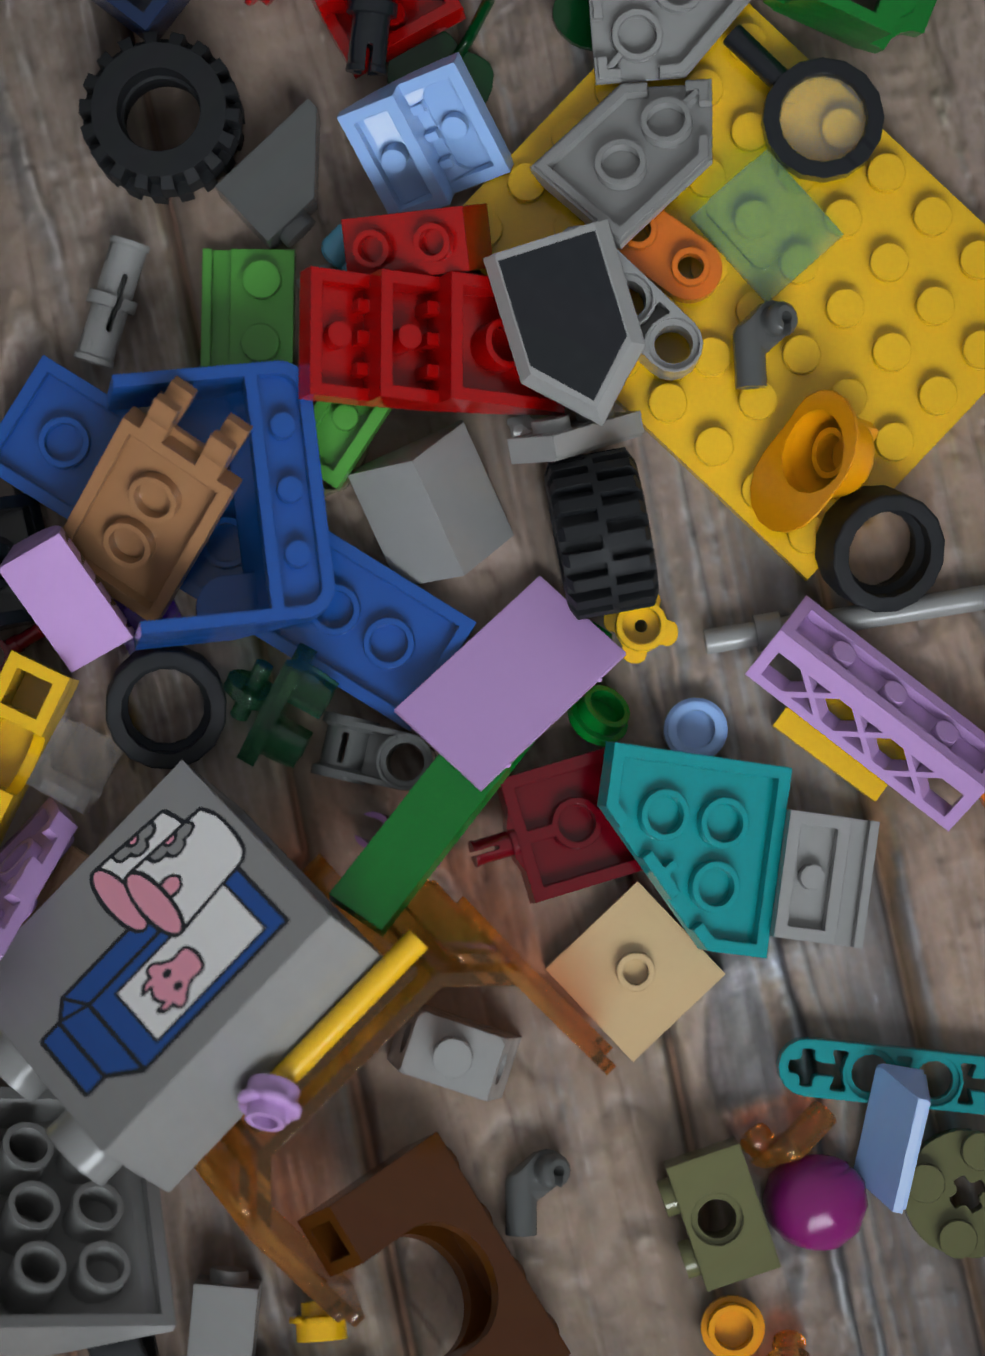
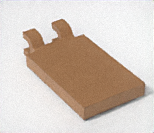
M178 376L171 381L164 394L160 392L156 396L147 414L134 406L122 418L63 527L110 596L147 621L159 620L164 616L242 483L243 479L228 470L227 467L253 429L250 424L231 412L220 430H215L207 443L204 444L177 426L199 391Z

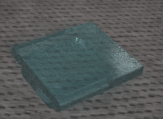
M767 149L717 191L690 218L764 302L772 300L844 235Z

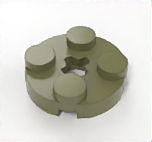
M967 1128L948 1129L933 1135L920 1146L908 1203L904 1211L913 1229L927 1244L952 1258L985 1257L984 1131ZM961 1176H964L970 1183L980 1180L983 1184L984 1190L978 1194V1201L980 1203L973 1209H969L965 1204H959L954 1207L951 1203L950 1197L957 1192L954 1181Z

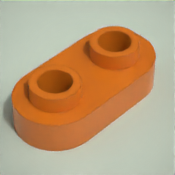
M664 210L647 224L650 229V235L646 240L641 242L630 240L622 249H618L664 294L677 302L691 304L705 300L715 291L721 279L722 261L716 248ZM687 257L697 259L702 265L701 275L694 279L682 276L678 269V264L682 259Z

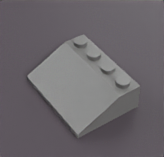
M0 1087V1356H52L173 1331L176 1327L160 1188L124 1166L102 1186L93 1182L71 1164L46 1134V1129L66 1110L48 1088L33 1102L20 1095L12 1087Z

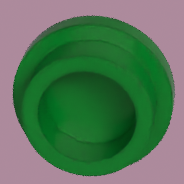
M603 685L593 686L567 710L569 721L576 733L582 739L594 745L605 747L606 741L619 742L627 732L628 720L630 718L628 704L617 691Z

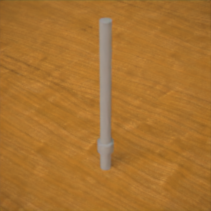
M985 584L927 593L918 602L894 612H872L857 605L827 609L826 611L852 631L985 610ZM778 611L752 615V622L703 629L706 653L713 654L756 647L758 653L763 652L790 616L780 617Z

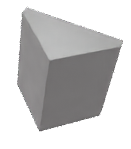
M463 420L353 469L348 476L390 569L416 585L465 576L514 536Z

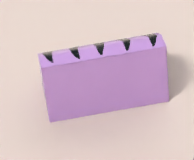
M54 525L45 528L18 542L11 548L0 564V574L71 673L134 637V628L61 526Z

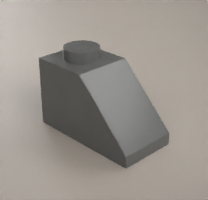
M309 99L301 104L215 185L220 198L269 249H276L282 242L288 248L292 247L310 231L316 222L311 215L318 209L320 117L317 107Z

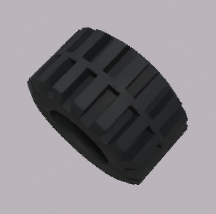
M157 31L143 32L145 41L133 44L129 36L117 42L121 51L111 57L105 51L97 59L96 62L100 70L96 76L88 73L83 84L87 92L86 99H79V114L84 124L80 128L93 158L104 171L107 178L117 187L122 186L130 196L140 200L143 199V196L151 197L155 204H169V198L180 197L183 203L194 200L193 192L205 187L207 192H210L218 184L216 178L222 171L228 174L235 166L236 162L233 156L236 150L242 151L245 138L242 132V124H245L244 109L228 68L220 58L215 59L212 56L209 47L198 40L195 45L188 43L185 35L171 32L169 39H161ZM161 87H175L193 95L200 108V117L194 132L184 143L169 150L152 151L136 145L131 140L127 132V120L130 110L142 95Z
M625 447L548 462L544 474L546 495L567 604L577 620L654 606L659 592L657 566L645 498L634 458Z

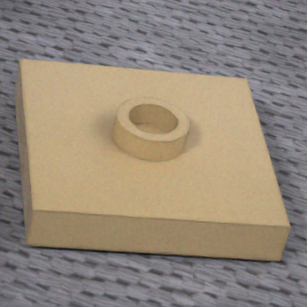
M638 881L629 887L545 967L546 971L632 1062L725 975L722 969L704 950L697 948L687 932Z

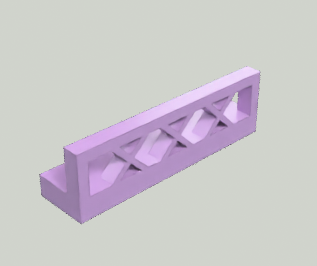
M807 595L745 673V675L948 832L985 792V732ZM780 653L801 670L803 681H790L769 664ZM825 699H840L852 709L855 721L840 720L828 710ZM876 738L893 740L903 748L906 760H895L888 757L879 750ZM928 778H941L962 795L953 805H950L930 789Z

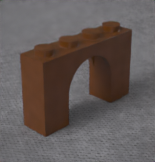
M438 1132L403 1147L297 1221L330 1277L365 1263L400 1237L420 1240L437 1250L446 1259L457 1276L464 1303V1316L460 1334L453 1347L444 1356H569L571 1354L560 1336L557 1323L543 1308L526 1279L522 1265L511 1255L493 1225L489 1210L478 1200L460 1170L457 1157L445 1145Z

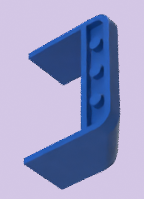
M279 360L112 375L106 397L108 410L131 409L134 406L136 408L150 407L156 396L160 392L164 394L171 381L178 376L199 391L177 426L204 444L207 443L215 430H220L231 412L253 427L246 441L230 463L231 472L243 479L234 495L243 573L219 576L206 583L197 597L196 616L140 621L134 635L135 650L231 641L307 622L320 616L333 599L335 579L314 406L311 400L298 399L299 367Z

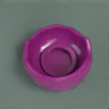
M796 1153L787 1157L769 1174L762 1196L766 1219L771 1227L788 1243L813 1251L838 1249L860 1231L868 1208L865 1182L856 1169L849 1167L848 1162L838 1157L824 1154Z

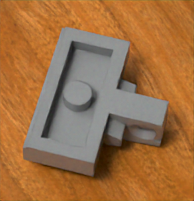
M612 408L603 426L576 412V419L570 421L569 414L554 416L519 415L507 419V425L510 426L511 438L507 439L511 464L555 462L640 437L644 433L641 411L614 412V408Z

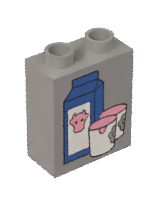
M181 760L22 925L0 960V1077L20 1095L33 1102L47 1088L53 1093L66 1110L46 1129V1134L63 1156L93 1182L103 1186L124 1166L170 1193L244 1115L238 1108L237 1096L239 1092L246 1090L249 1077L255 1074H270L383 955L241 807L186 762Z

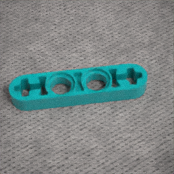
M797 1037L782 1047L776 1060L777 1074L781 1082L795 1094L804 1097L868 1103L870 1091H864L855 1086L851 1071L854 1063L864 1055L879 1056L885 1064L919 1069L927 1062L938 1061L947 1066L951 1081L949 1088L944 1094L930 1098L929 1109L985 1115V1091L966 1088L969 1100L967 1102L958 1101L964 1085L961 1064H972L968 1072V1076L971 1078L985 1079V1055L817 1037ZM803 1049H812V1055L816 1061L835 1064L834 1050L846 1051L839 1068L842 1088H830L834 1076L824 1073L811 1074L809 1084L799 1083V1075L788 1068L790 1060L800 1059Z

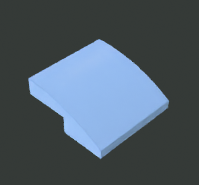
M459 52L437 60L387 84L340 111L337 116L343 131L388 214L443 208L450 205L455 193L510 173L514 164L511 153Z

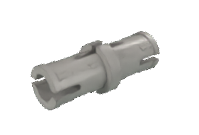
M115 235L110 237V245L96 289L89 288L86 301L91 303V307L77 351L75 350L73 356L110 369L114 367L113 361L127 316L135 315L138 303L132 300L146 255L150 251V247Z

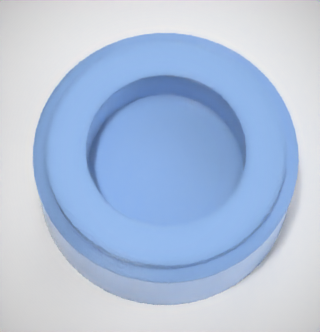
M688 698L680 701L670 709L663 725L664 739L670 750L714 756L721 750L728 734V725L724 713L716 704L704 698Z

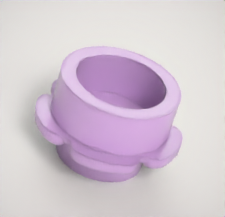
M255 1074L249 1077L246 1090L238 1093V1108L246 1115L245 1120L252 1127L268 1132H278L283 1130L285 1125L290 1124L292 1120H298L301 1117L302 1108L298 1104L300 1089L295 1083L284 1077L273 1074Z

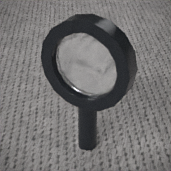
M740 24L736 26L724 39L723 44L771 88L765 99L761 127L766 148L778 165L799 179L820 183L846 178L865 165L881 140L885 117L880 94L868 76L846 61L824 57L799 62L788 70Z

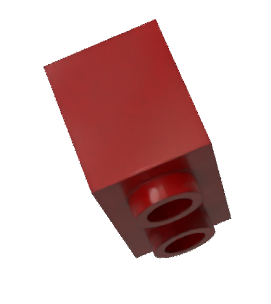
M487 203L341 219L347 271L371 274L381 268L424 275L446 274L450 271L465 272L486 269L483 258L492 255Z

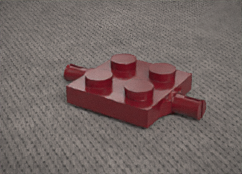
M605 748L508 776L497 790L504 814V832L468 842L470 853L492 846L495 847L492 851L472 856L471 859L475 867L478 868L481 865L511 856L521 871L530 904L642 871V868L597 806Z

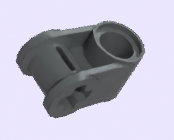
M324 711L322 720L328 724L320 760L319 762L312 763L310 773L365 786L366 783L396 790L410 791L437 755L434 748L423 738L412 733L381 727L380 723ZM349 734V738H348V742H347V747H346L344 759H343V762H341L342 755H343V750H344V746H345V742H346V737H347V735ZM405 744L417 746L424 757V767L421 773L409 781L398 779L390 766L393 752Z

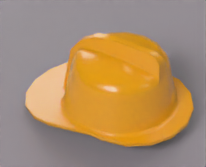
M818 390L806 396L796 408L787 424L764 451L755 467L750 486L751 506L758 521L771 531L789 533L805 527L821 512L831 498L846 496L858 490L870 475L874 464V441L878 436V429L871 422L858 418L848 399L837 391Z

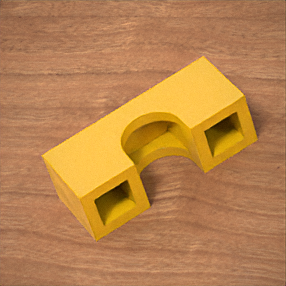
M12 650L0 673V845L79 684V680L23 653Z

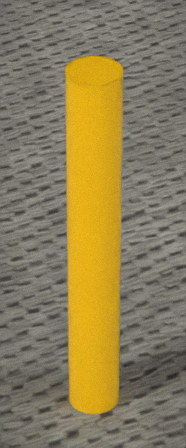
M409 929L270 1074L284 1077L297 1084L428 949V946Z

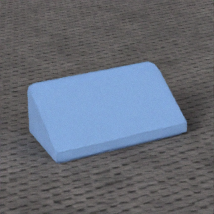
M882 1063L878 1064L875 1068L854 1169H856L865 1182V1188L892 1212L902 1214L903 1209L906 1210L931 1101L927 1077L922 1069Z

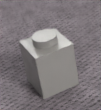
M211 1266L210 1275L199 1274L193 1283L187 1356H256L263 1280L248 1279L249 1270L236 1266Z

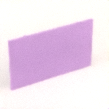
M538 576L398 705L394 712L481 792L505 768H510L511 763L597 682H601L602 677L626 656V652L588 618L577 620L569 609L566 598L541 576Z

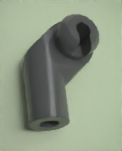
M766 301L758 305L735 327L733 331L735 389L748 390L767 387L765 354L785 336L794 332L798 323L797 312L788 302Z
M551 1149L539 1150L529 1155L508 1174L505 1182V1235L513 1237L537 1235V1201L556 1186L562 1187L570 1177V1164L564 1156Z

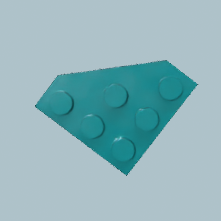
M606 741L597 806L698 949L767 958L792 768Z

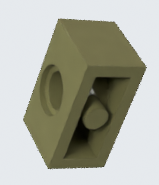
M736 1137L663 1161L668 1177L656 1182L668 1217L681 1214L688 1238L678 1241L677 1244L689 1279L701 1275L707 1292L781 1267L740 1143ZM710 1200H724L733 1209L730 1223L720 1231H708L698 1224L699 1210Z

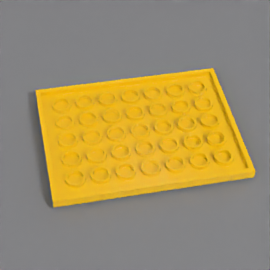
M748 4L686 78L644 81L648 83V87L685 85L686 80L712 79V165L663 210L716 248L722 261V275L715 291L703 301L686 304L677 302L667 296L696 324L702 334V353L692 372L681 379L670 381L658 378L637 361L615 402L626 412L640 410L643 428L802 579L807 581L819 568L815 559L816 534L825 513L840 497L831 498L821 512L803 528L789 533L771 531L758 521L751 506L750 486L755 467L764 451L787 424L796 408L806 396L818 390L837 391L848 399L858 418L871 422L878 429V436L874 441V464L868 479L862 486L886 485L894 489L985 393V224L884 129H882L881 140L866 164L846 178L820 183L799 179L780 167L766 148L761 127L765 99L771 88L723 44V41L740 24L788 70L797 63L809 59L754 7ZM593 68L511 154L513 160L511 172L486 181L464 204L487 203L492 254L561 233L568 227L586 225L541 186L532 174L530 167L621 83L595 85ZM816 79L804 82L790 92L782 105L780 123L783 137L795 152L809 160L827 162L841 159L855 149L863 135L865 118L863 110L831 80ZM646 225L631 240L636 242L646 240L650 235L649 227ZM684 258L678 264L679 272L685 278L694 279L702 273V265L695 258ZM486 269L476 270L480 275L488 276ZM629 289L636 314L639 315L644 309L643 300L637 292ZM766 301L788 302L797 312L798 323L794 332L785 336L765 354L767 387L748 390L735 389L733 331L735 327L758 305ZM664 333L655 341L656 353L667 363H680L690 355L689 343L678 333Z

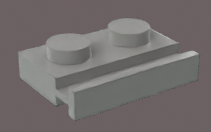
M787 809L770 936L863 949L880 822Z

